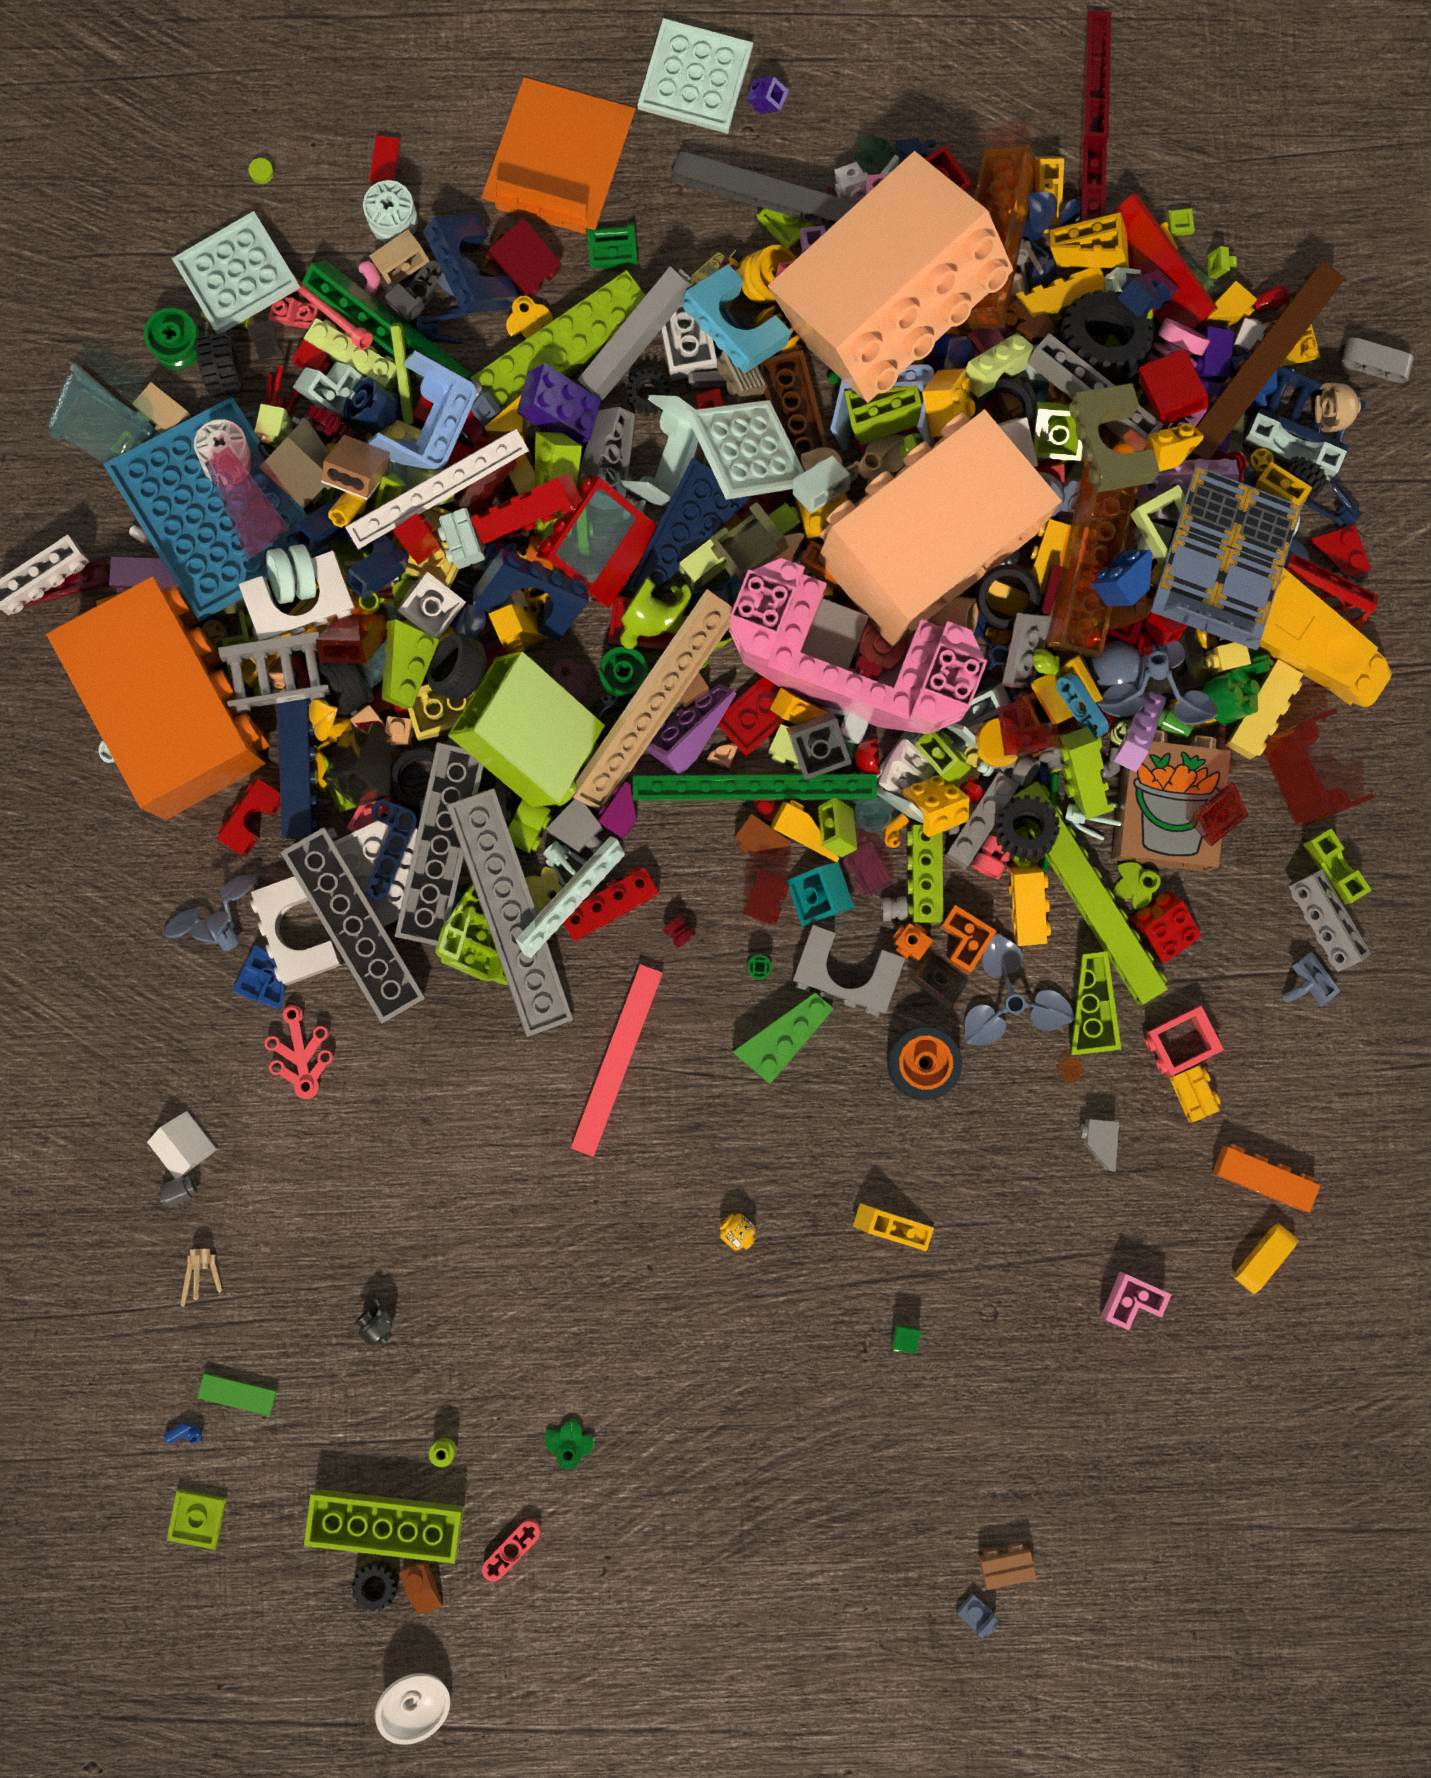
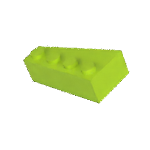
M536 432L535 488L570 473L577 487L582 446L563 433ZM561 511L556 513V519L545 524L542 523V520L536 522L538 527L533 529L534 534L542 540L548 538L553 530V524L562 517ZM571 530L564 541H570Z
M1108 951L1083 954L1081 957L1071 1055L1121 1050Z

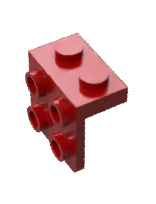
M1170 891L1159 895L1155 901L1139 910L1136 915L1130 918L1133 926L1147 936L1158 958L1163 963L1171 960L1201 936L1184 901Z

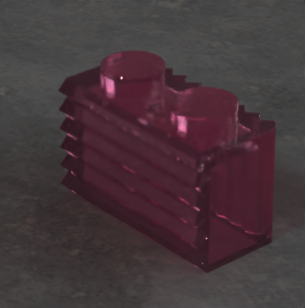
M871 841L844 856L846 861L843 862V865L849 875L854 874L857 880L854 885L861 896L865 894L868 899L894 884Z

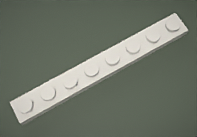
M514 429L345 526L356 547L360 549L396 528L417 513L419 515L529 450L518 430Z

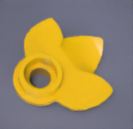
M520 296L512 304V314L507 318L506 327L511 337L521 332L528 339L541 330L542 325L546 326L554 320L546 306L535 304L528 296ZM521 304H526L528 306V311L522 312L519 306Z

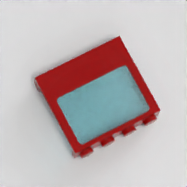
M588 475L579 485L578 492L582 501L574 505L575 510L562 515L561 518L555 521L552 532L548 538L542 541L536 556L552 563L570 579L581 581L587 586L588 593L593 596L591 600L600 606L610 608L640 562L658 525L601 477Z

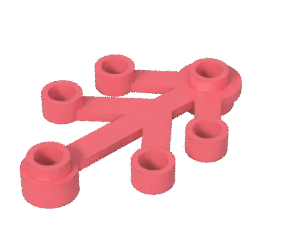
M289 1005L283 1011V1019L290 1025L294 1051L282 1044L280 1039L275 1036H270L265 1040V1047L270 1051L278 1052L296 1064L299 1075L285 1068L284 1062L280 1060L271 1062L269 1070L272 1074L280 1075L294 1084V1091L297 1096L302 1099H310L318 1093V1078L326 1066L331 1064L334 1059L332 1052L328 1050L321 1051L318 1054V1063L309 1073L308 1062L322 1041L329 1037V1031L323 1026L316 1027L313 1031V1038L307 1047L304 1048L300 1022L304 1018V1011L297 1005ZM291 1010L296 1011L294 1019H290L288 1016ZM320 1029L325 1031L323 1038L317 1036V1032ZM271 1039H275L277 1041V1045L275 1048H271L269 1046V1041ZM324 1053H328L330 1056L328 1062L322 1061ZM276 1063L281 1065L279 1072H275L273 1069ZM305 1082L310 1084V1089L307 1092L302 1089V1085Z

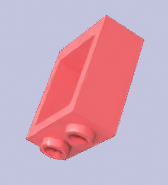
M1202 1006L1194 1007L1144 1032L1147 1037L1144 1039L1145 1044L1150 1052L1154 1051L1158 1059L1155 1063L1162 1074L1165 1073L1166 1076H1173L1224 1050ZM1191 1018L1207 1050L1173 1066L1158 1034Z

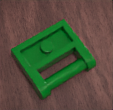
M629 223L627 226L596 228V230L587 228L590 269L638 266L634 223ZM628 236V240L595 242V238Z

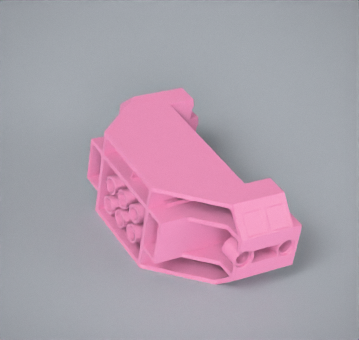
M783 558L752 571L748 570L730 615V634L743 663L780 688L827 708L851 711L868 721L869 724L877 727L931 734L961 721L970 708L988 661L984 659L970 629L947 621L943 628L920 619L915 633H911L906 637L908 648L904 659L897 666L888 670H882V675L877 682L859 675L856 667L845 670L802 653L822 599H824L827 583L804 575V566ZM868 619L865 624L864 630L868 625L871 624ZM858 645L852 658L856 662L861 656Z

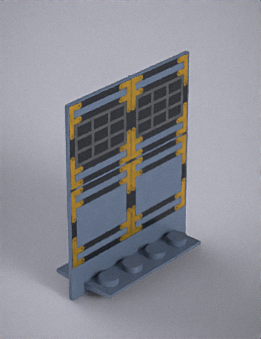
M1195 466L1150 612L1199 629L1202 632L1220 637L1219 640L1226 639L1258 650L1302 506Z

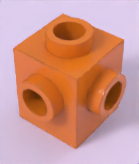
M909 923L906 927L901 925L893 937L897 940L893 945L897 947L895 951L902 957L907 959L910 956L917 962L933 940L925 935L927 931L917 923L914 925ZM908 937L914 939V945L908 942Z

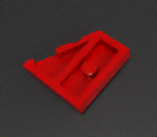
M1355 525L1312 538L1309 541L1312 547L1316 546L1325 555L1324 558L1330 564L1335 565L1338 572L1346 579L1371 570Z

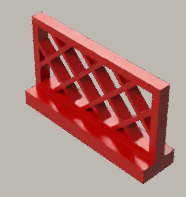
M1292 552L1283 567L1306 587L1312 585L1317 587L1320 592L1317 596L1327 605L1326 598L1333 596L1340 598L1342 605L1332 607L1335 612L1344 610L1346 621L1352 626L1356 623L1354 628L1358 631L1370 613H1373L1378 606V594ZM1358 607L1364 610L1362 616L1350 618L1348 609Z

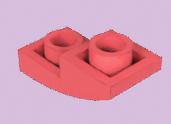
M284 297L271 305L268 319L284 325L310 329L316 318L321 320L322 311L312 303L298 302L294 298Z

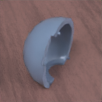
M1111 640L1103 643L1093 651L1087 663L1095 684L1103 689L1104 692L1110 687L1122 683L1131 684L1139 691L1145 677V671L1149 669L1144 663L1143 656L1138 652V646L1124 640Z

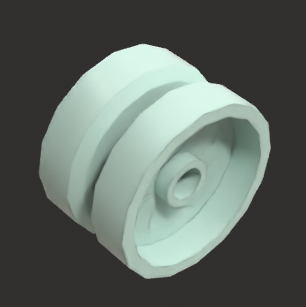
M303 544L290 546L287 554L282 548L267 551L268 576L274 597L279 604L292 602L295 594L300 600L315 597L316 583L309 553Z

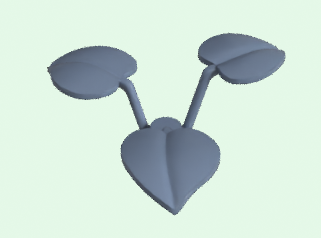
M1155 640L1151 642L1155 645V648L1152 649L1155 652L1143 657L1144 663L1149 669L1145 671V677L1139 691L1136 690L1135 686L1128 683L1114 685L1105 692L1102 697L1103 699L1098 702L1099 708L1112 716H1132L1138 713L1144 706V701L1140 696L1144 693L1149 677H1153L1155 680H1162L1167 677L1175 697L1179 701L1174 707V715L1180 722L1196 725L1212 720L1217 716L1215 703L1205 693L1192 690L1187 692L1184 698L1180 696L1173 680L1172 672L1169 670V668L1179 666L1185 659V650L1178 641L1162 647Z
M248 874L236 877L221 889L220 896L224 898L225 912H217L204 920L198 919L201 915L199 910H185L169 921L163 931V935L168 938H176L190 931L193 938L204 942L218 943L223 951L235 948L240 940L233 931L235 925L232 921L229 902L245 895L260 878V875Z
M1000 934L994 935L984 951L982 965L990 977H999L1003 974L1009 994L1004 999L1005 1008L998 1010L996 1013L991 1006L985 1004L977 1005L970 1009L965 1018L964 1037L965 1042L970 1045H986L1000 1039L1006 1030V1023L999 1015L1008 1011L1012 1014H1019L1025 1008L1033 1007L1030 1013L1031 1021L1037 1028L1044 1031L1056 1030L1075 1020L1070 1004L1058 992L1053 990L1039 991L1035 996V1003H1026L1019 993L1014 992L1007 973L1012 974L1020 969L1023 963V955L1020 948L1014 942Z

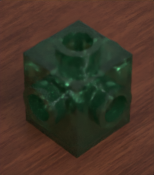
M872 133L863 138L852 159L859 163L865 172L876 175L884 170L892 158L890 157L894 149L889 146L890 144L887 140L877 137Z

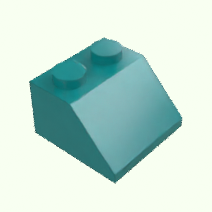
M839 862L820 866L786 881L802 927L855 908Z

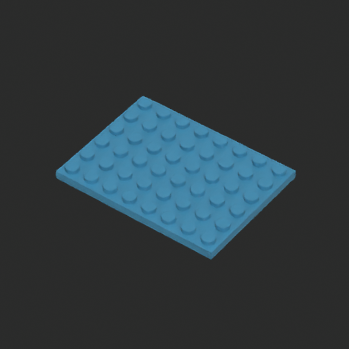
M233 397L104 463L107 472L199 622L242 599L240 583L263 576L266 578L267 583L270 584L266 560L267 551L282 548L287 554L290 546L300 545L294 540L296 523L307 516L304 509L259 468L265 461L257 447L260 440ZM225 419L238 425L246 437L252 454V468L249 474L242 481L232 485H221L211 481L205 475L194 449V438L197 431L204 424L213 420ZM261 445L262 450L267 455V457H269L268 452L266 451L264 446ZM325 545L313 554L309 553L310 559L329 552L328 547Z

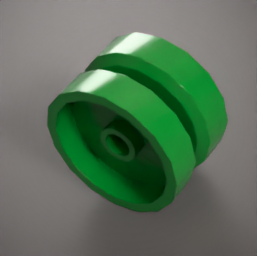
M164 308L155 312L145 325L144 340L157 361L164 367L173 370H183L197 362L196 340L198 337L203 336L193 319L184 311L176 308Z

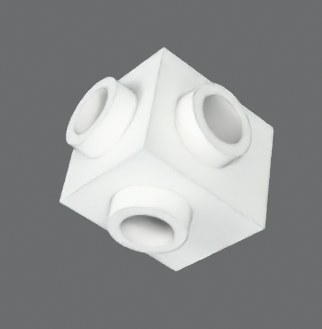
M857 162L835 170L837 183L835 184V189L838 197H843V199L852 202H859L866 195V176L868 174L867 172H862Z

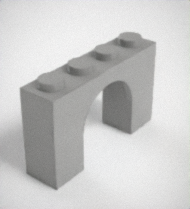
M812 925L792 982L797 983L796 988L810 992L811 988L820 991L819 996L829 1000H833V997L843 1000V1005L851 1008H856L857 1005L865 1007V1012L873 1016L879 1017L880 1013L886 1014L905 958L881 950L871 978L864 986L856 989L842 988L832 981L826 967L827 957L836 933Z

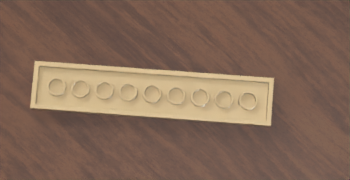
M706 589L575 781L577 789L572 796L573 798L598 811H601L605 804H609L613 798L611 796L618 785H622L730 627L732 606Z

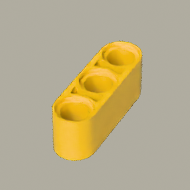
M1275 1224L1237 1269L1233 1276L1234 1279L1252 1294H1256L1295 1248L1298 1239L1281 1224Z

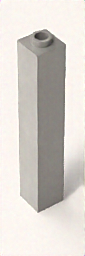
M670 266L577 380L593 395L603 400L682 305L686 290L693 287L689 283L691 277L681 268L677 272Z

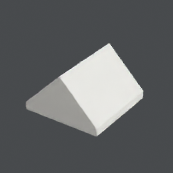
M426 572L407 591L397 611L425 633L439 639L466 602L429 572Z
M188 1111L161 1126L147 1142L175 1179L186 1175L217 1150Z

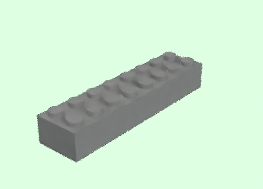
M441 743L436 744L395 937L437 946L441 929L451 915L464 856L446 804L477 794L483 771V765L463 748Z
M322 828L281 851L280 853L380 1022H386L425 999L327 830Z

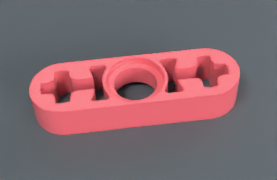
M526 1519L521 1522L485 1560L482 1573L487 1580H500L538 1540L541 1532L539 1523L533 1519ZM532 1526L534 1527L533 1534L535 1536L528 1535L523 1541L526 1546L523 1547L522 1542L519 1540L525 1532L523 1527L530 1528ZM509 1543L517 1545L519 1549L518 1554L514 1557L507 1556L504 1551L505 1546ZM499 1553L504 1560L498 1568L500 1573L493 1572L491 1574L489 1573L490 1566L488 1564L495 1565L500 1559L497 1556Z

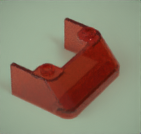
M1336 708L1300 722L1270 736L1264 741L1267 744L1263 751L1290 815L1299 826H1308L1375 798L1374 793L1351 802L1347 793L1340 788L1325 791L1306 750V747L1315 743L1319 737V729L1316 723L1336 714Z

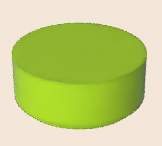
M257 158L249 165V174L254 182L266 184L273 178L274 170L268 160Z

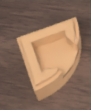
M735 744L720 746L710 753L707 761L730 769L737 746Z

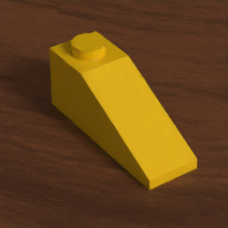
M1060 156L1036 157L1035 192L1047 191L1053 193L1057 199V212L1050 219V225L1061 224L1060 212L1063 200L1064 158ZM1046 229L1043 233H1050L1051 229Z
M791 800L790 804L783 801L770 827L825 857L838 862L839 857L821 846V831L809 814L803 811L805 806Z
M862 1203L859 1205L852 1226L869 1234L924 1251L928 1249L934 1227Z

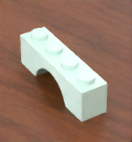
M1260 413L1251 421L1243 439V444L1257 450L1267 449L1273 454V457L1287 463L1295 456L1305 457L1306 461L1310 459L1312 464H1317L1319 466L1318 469L1324 471L1323 474L1327 476L1326 480L1328 481L1338 473L1347 452L1327 442H1309L1294 437L1283 429L1281 422Z

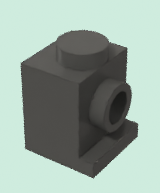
M399 283L390 286L386 292L385 298L388 305L407 324L425 309L422 299L419 296L416 297L410 288L406 287L404 289Z

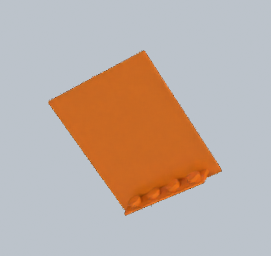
M524 77L481 198L495 202L497 210L583 234L587 233V228L596 230L636 109Z

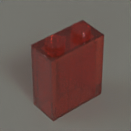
M352 614L349 617L338 620L336 616L316 639L320 662L367 664L387 639L384 615Z

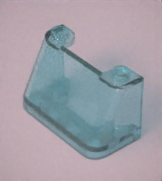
M70 371L65 378L46 424V427L49 429L47 433L59 442L61 439L70 441L103 465L160 435L142 416L73 371Z

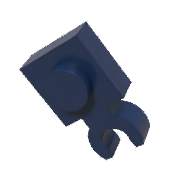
M919 138L896 140L895 151L899 157L898 165L914 151L921 157L926 158L933 153L928 151V148L935 147L936 140L929 139L924 144L919 143Z

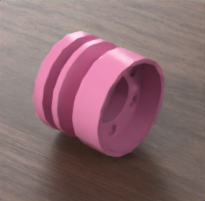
M1165 318L1158 334L1166 341L1164 344L1152 342L1151 346L1159 351V353L1149 351L1146 358L1150 361H1156L1172 352L1185 349L1194 368H1196L1198 363L1190 355L1193 353L1202 356L1210 340L1183 324Z

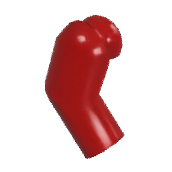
M1148 631L1138 636V652L1143 657L1155 652L1152 650L1155 648V645L1150 643L1155 639Z

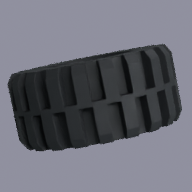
M1102 290L1093 291V294L1088 292L1081 295L1080 298H1076L1070 307L1067 308L1056 338L1112 384H1121L1122 381H1128L1133 378L1134 374L1138 373L1139 367L1142 366L1151 348L1154 334L1151 320L1147 319L1148 314L1138 318L1118 299L1119 295L1115 294V291L1108 290L1107 293H1104ZM1092 329L1107 331L1114 335L1122 346L1106 347L1100 345L1088 335L1087 331Z

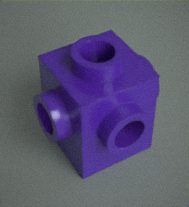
M774 76L757 78L751 84L746 100L754 106V110L758 113L779 112L789 90Z

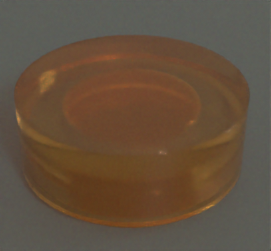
M1066 1058L1059 1063L1057 1073L1060 1079L1072 1083L1081 1078L1083 1067L1077 1059Z

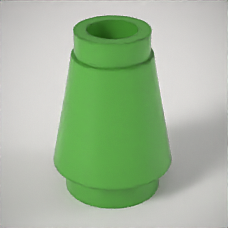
M1164 709L1157 728L1160 729L1159 731H1164L1187 740L1193 726L1180 722L1172 710L1167 711Z

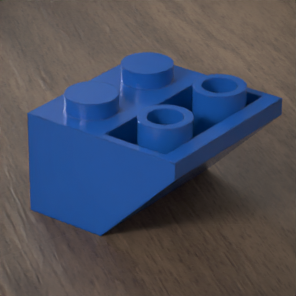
M1150 550L1121 551L1113 558L1114 562L1109 567L1101 569L1096 574L1097 578L1091 585L1106 606H1133L1150 589L1153 555Z

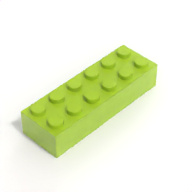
M315 1489L310 1495L304 1546L455 1564L459 1553L464 1506Z

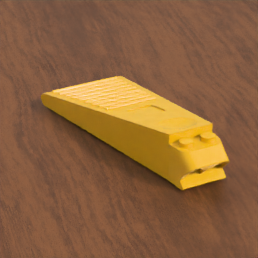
M1157 563L1152 570L1151 586L1158 588L1165 563L1161 565ZM1283 568L1258 649L1300 671L1304 676L1330 690L1349 705L1352 703L1362 707L1372 705L1392 676L1386 659L1377 651L1378 647Z

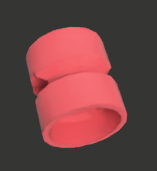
M988 835L981 845L982 853H977L971 866L979 872L999 880L1005 869L1003 863L1009 861L1010 853L1004 854L1001 851L1002 845L998 846L996 842L997 837Z

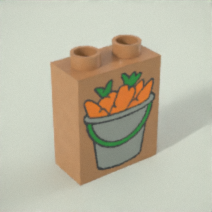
M1156 730L1150 751L1137 772L1121 765L1118 807L1115 820L1122 822V825H1115L1111 860L1209 872L1219 867L1231 751L1216 749L1217 739L1208 736H1188L1186 745L1167 743L1168 733Z

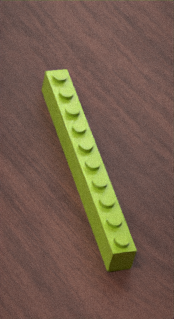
M1037 781L1014 795L1010 799L1011 802L1019 796L1021 800L1024 799L1025 795H1030V799L1033 800L1037 796L1040 797L1041 803H1044L1045 800L1050 803L1049 809L1054 807L1056 810L1055 817H1059L1058 827H1060L1052 850L1046 853L1045 856L1104 952L1108 951L1109 960L1136 1003L1144 1005L1168 990L1165 985L1167 983L1165 976L1161 971H1156L1152 964L1154 962L1153 957L1147 950L1142 949L1139 944L1141 939L1134 929L1131 930L1127 925L1126 921H1128L1126 914L1121 908L1117 909L1113 902L1115 900L1113 893L1109 888H1104L1100 881L1102 879L1101 874L1095 867L1092 868L1087 861L1089 856L1082 846L1079 847L1075 842L1076 835L1069 825L1065 826L1061 819L1063 814L1057 805L1053 806L1050 802V793L1043 784L1040 785ZM1022 819L1034 839L1041 835V829L1035 821Z

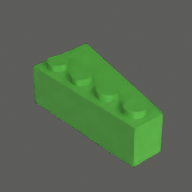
M814 993L732 1053L766 1082L771 1084L834 1008Z

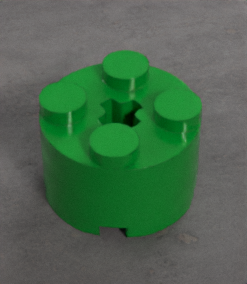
M617 647L610 650L604 655L599 668L602 686L612 697L618 696L621 700L632 699L648 676L646 660L641 653L634 649ZM622 669L625 672L628 671V676L625 678L620 676V670Z
M1240 667L1206 682L1204 693L1212 699L1217 707L1215 719L1222 724L1232 723L1258 712L1257 693L1260 692V687L1257 681L1251 680Z

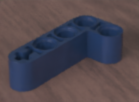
M387 800L375 802L371 809L374 819L391 826L367 885L368 895L375 900L384 899L391 893L419 821L414 811ZM381 804H386L390 808V814L386 818H381L377 813V809ZM404 813H409L413 817V823L409 827L402 826L400 818ZM395 836H400L404 840V846L400 850H395L391 846V840ZM385 859H391L395 864V868L391 873H387L382 869V863ZM377 874L390 877V881L386 879L382 884L385 892L377 895L373 885H378L382 877H377Z

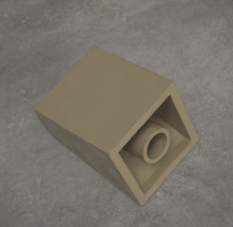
M305 418L259 467L303 509L309 502L314 505L323 496L320 491L324 487L327 490L332 487L321 482L324 460L329 455V451Z

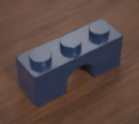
M1158 269L1153 272L1148 271L1142 276L1138 275L1134 279L1129 278L1121 287L1123 292L1119 295L1118 299L1139 318L1148 314L1152 308L1158 310L1165 307L1180 288Z

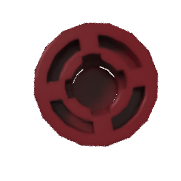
M681 915L677 916L662 929L667 936H671L673 944L677 949L696 934L692 928L687 927L685 919Z

